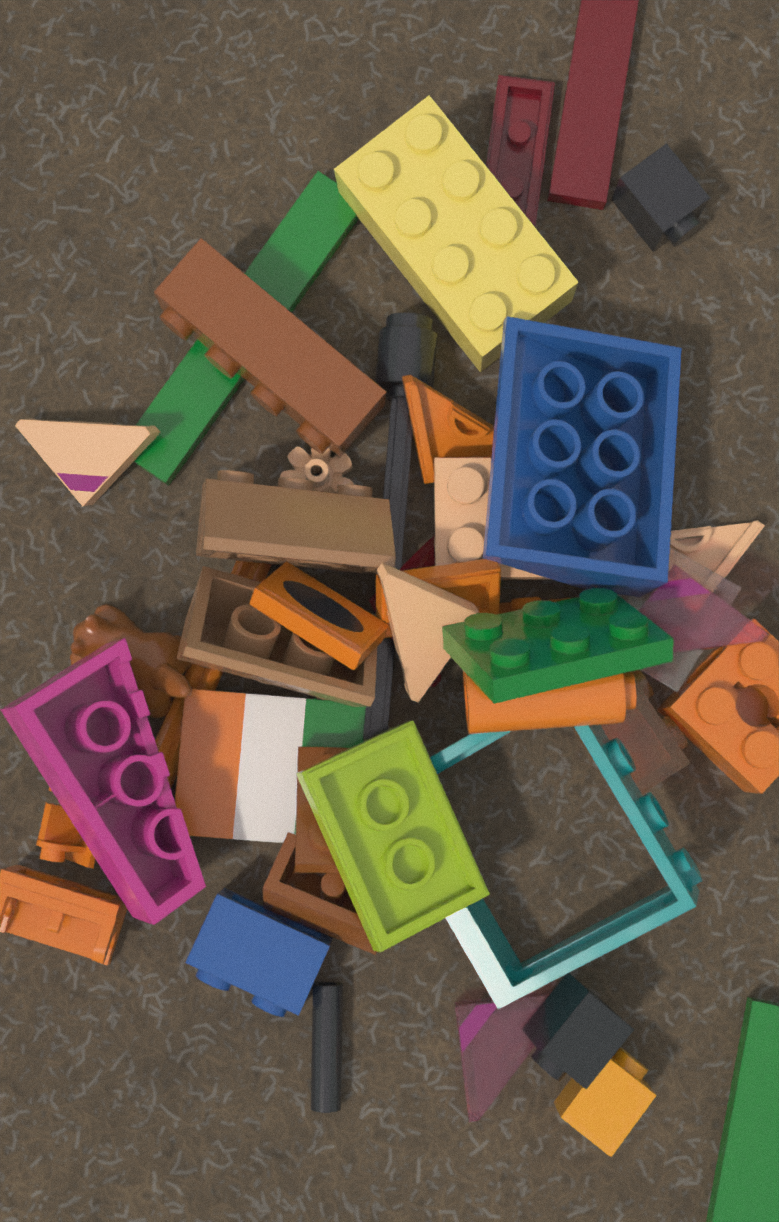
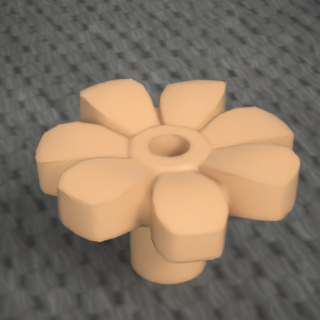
M295 447L287 456L289 463L295 469L283 471L280 475V478L289 477L314 481L313 491L337 493V485H354L350 479L342 476L350 472L353 467L349 456L344 453L341 458L337 455L331 458L330 449L320 454L312 448L311 454H308L303 448Z

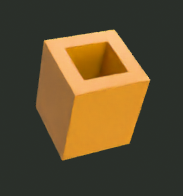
M620 1047L587 1089L571 1078L554 1101V1104L564 1121L612 1157L657 1095L643 1079L649 1070Z

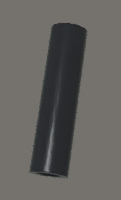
M340 982L313 983L311 1110L315 1112L331 1113L341 1110L343 983Z

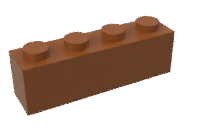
M202 238L154 291L163 310L159 318L171 331L185 341L191 335L197 338L209 348L204 355L211 364L230 379L236 373L240 374L254 386L250 392L251 396L274 416L277 417L283 410L300 424L296 433L320 454L330 449L341 458L385 406L386 391Z

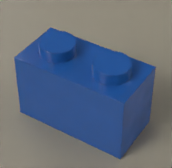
M223 888L217 893L185 963L197 968L196 977L214 988L229 991L231 985H234L253 994L251 1002L265 1012L284 1017L286 1012L289 1011L299 1016L333 938L266 910L263 905Z

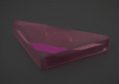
M675 564L668 572V583L656 588L639 610V612L674 638L673 654L739 644L765 642L770 636L768 632Z
M552 991L529 993L500 1009L497 1008L492 998L454 1002L469 1122L479 1121L535 1047L521 1029Z

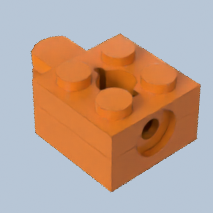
M755 619L736 625L657 709L744 792L762 794L779 776V641Z

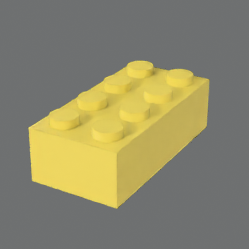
M430 95L334 169L341 196L479 372H482L500 358L503 323L507 316L545 323L572 302L579 283Z

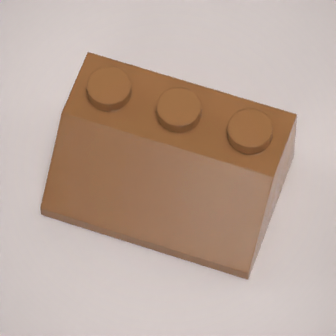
M220 470L218 471L217 480L206 479L202 486L196 556L283 565L287 561L295 567L376 574L381 563L395 568L396 554L389 499L372 498L373 488L367 486L340 484L337 485V493L313 491L314 481L307 479L281 477L278 478V486L276 487L254 484V474Z
M206 566L202 567L185 619L177 655L178 660L308 694L323 700H330L352 707H371L375 699L377 647L355 670H352L249 604L255 587L261 582Z

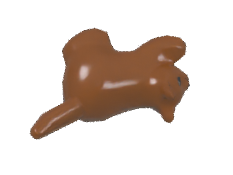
M110 604L97 607L94 612L95 614H90L85 620L74 627V642L71 644L72 653L70 655L71 665L107 643L123 638L126 639L132 660L129 662L138 690L143 691L150 712L149 717L162 718L167 715L172 706L171 696L186 698L191 695L192 688L186 677L182 674L193 663L177 659L182 636L172 635L168 632H145L136 626L124 612Z

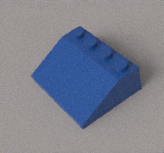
M507 316L503 323L484 537V559L581 589L605 588L614 591L616 594L641 597L668 583L682 348Z

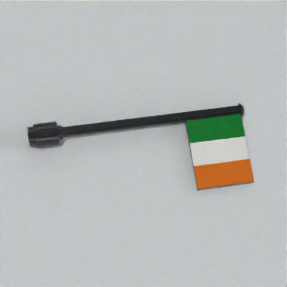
M393 313L386 317V327L379 331L375 383L386 391V400L391 402L383 499H389L396 554L395 568L398 570L402 564L413 432L402 376L412 375L428 386L434 387L438 335L432 331L433 320L430 317L416 313ZM391 637L384 638L377 646L375 699L371 707H352L330 700L192 689L191 695L184 698L175 804L182 811L189 836L283 843L288 832L296 835L298 746L351 748L388 731L395 644Z

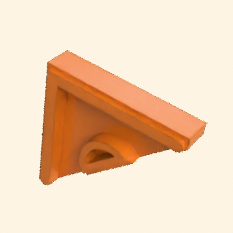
M402 376L424 484L434 482L435 458H492L494 425L414 376Z

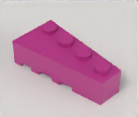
M123 638L101 646L0 710L132 917L155 925L204 889L206 885L182 811L176 807L167 776L170 774L163 752H158L147 718L150 712L143 691L138 690L129 662L132 660L126 639Z

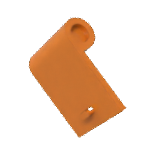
M515 598L512 602L499 603V614L520 610L525 604L541 600V598ZM570 598L550 599V600H547V601L556 602V601L566 600V599H570ZM463 671L468 734L624 723L626 710L636 708V684L632 671L495 704Z

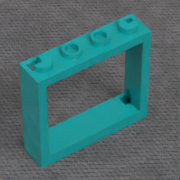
M601 725L575 726L574 728L668 886L521 963L483 898L446 917L498 1009L697 906L699 889L696 884L702 882V877L694 860L684 847L677 851L674 849L663 830L669 826L664 810L651 792L645 795L641 794L630 773L636 771V766L630 753L618 737L609 740ZM511 731L466 735L430 756L436 773L439 774Z

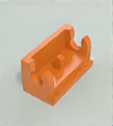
M18 864L1 869L0 932H7L84 956L107 966L111 963L127 912V907L120 896Z

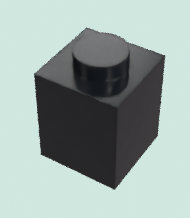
M666 143L620 177L611 200L652 252H655L668 241L676 247L690 238L702 225L699 217L710 197Z
M570 973L563 977L521 1029L537 1047L531 1057L542 1069L558 1082L568 1074L585 1089L590 1086L634 1031L610 1006Z

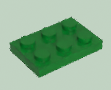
M605 588L587 589L581 592L579 597L556 602L547 600L532 601L525 604L520 610L497 615L493 613H476L466 617L464 622L442 626L443 649L494 704L673 661L674 638L614 591Z

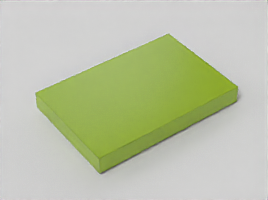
M413 720L398 725L296 773L373 951L382 952L490 895Z

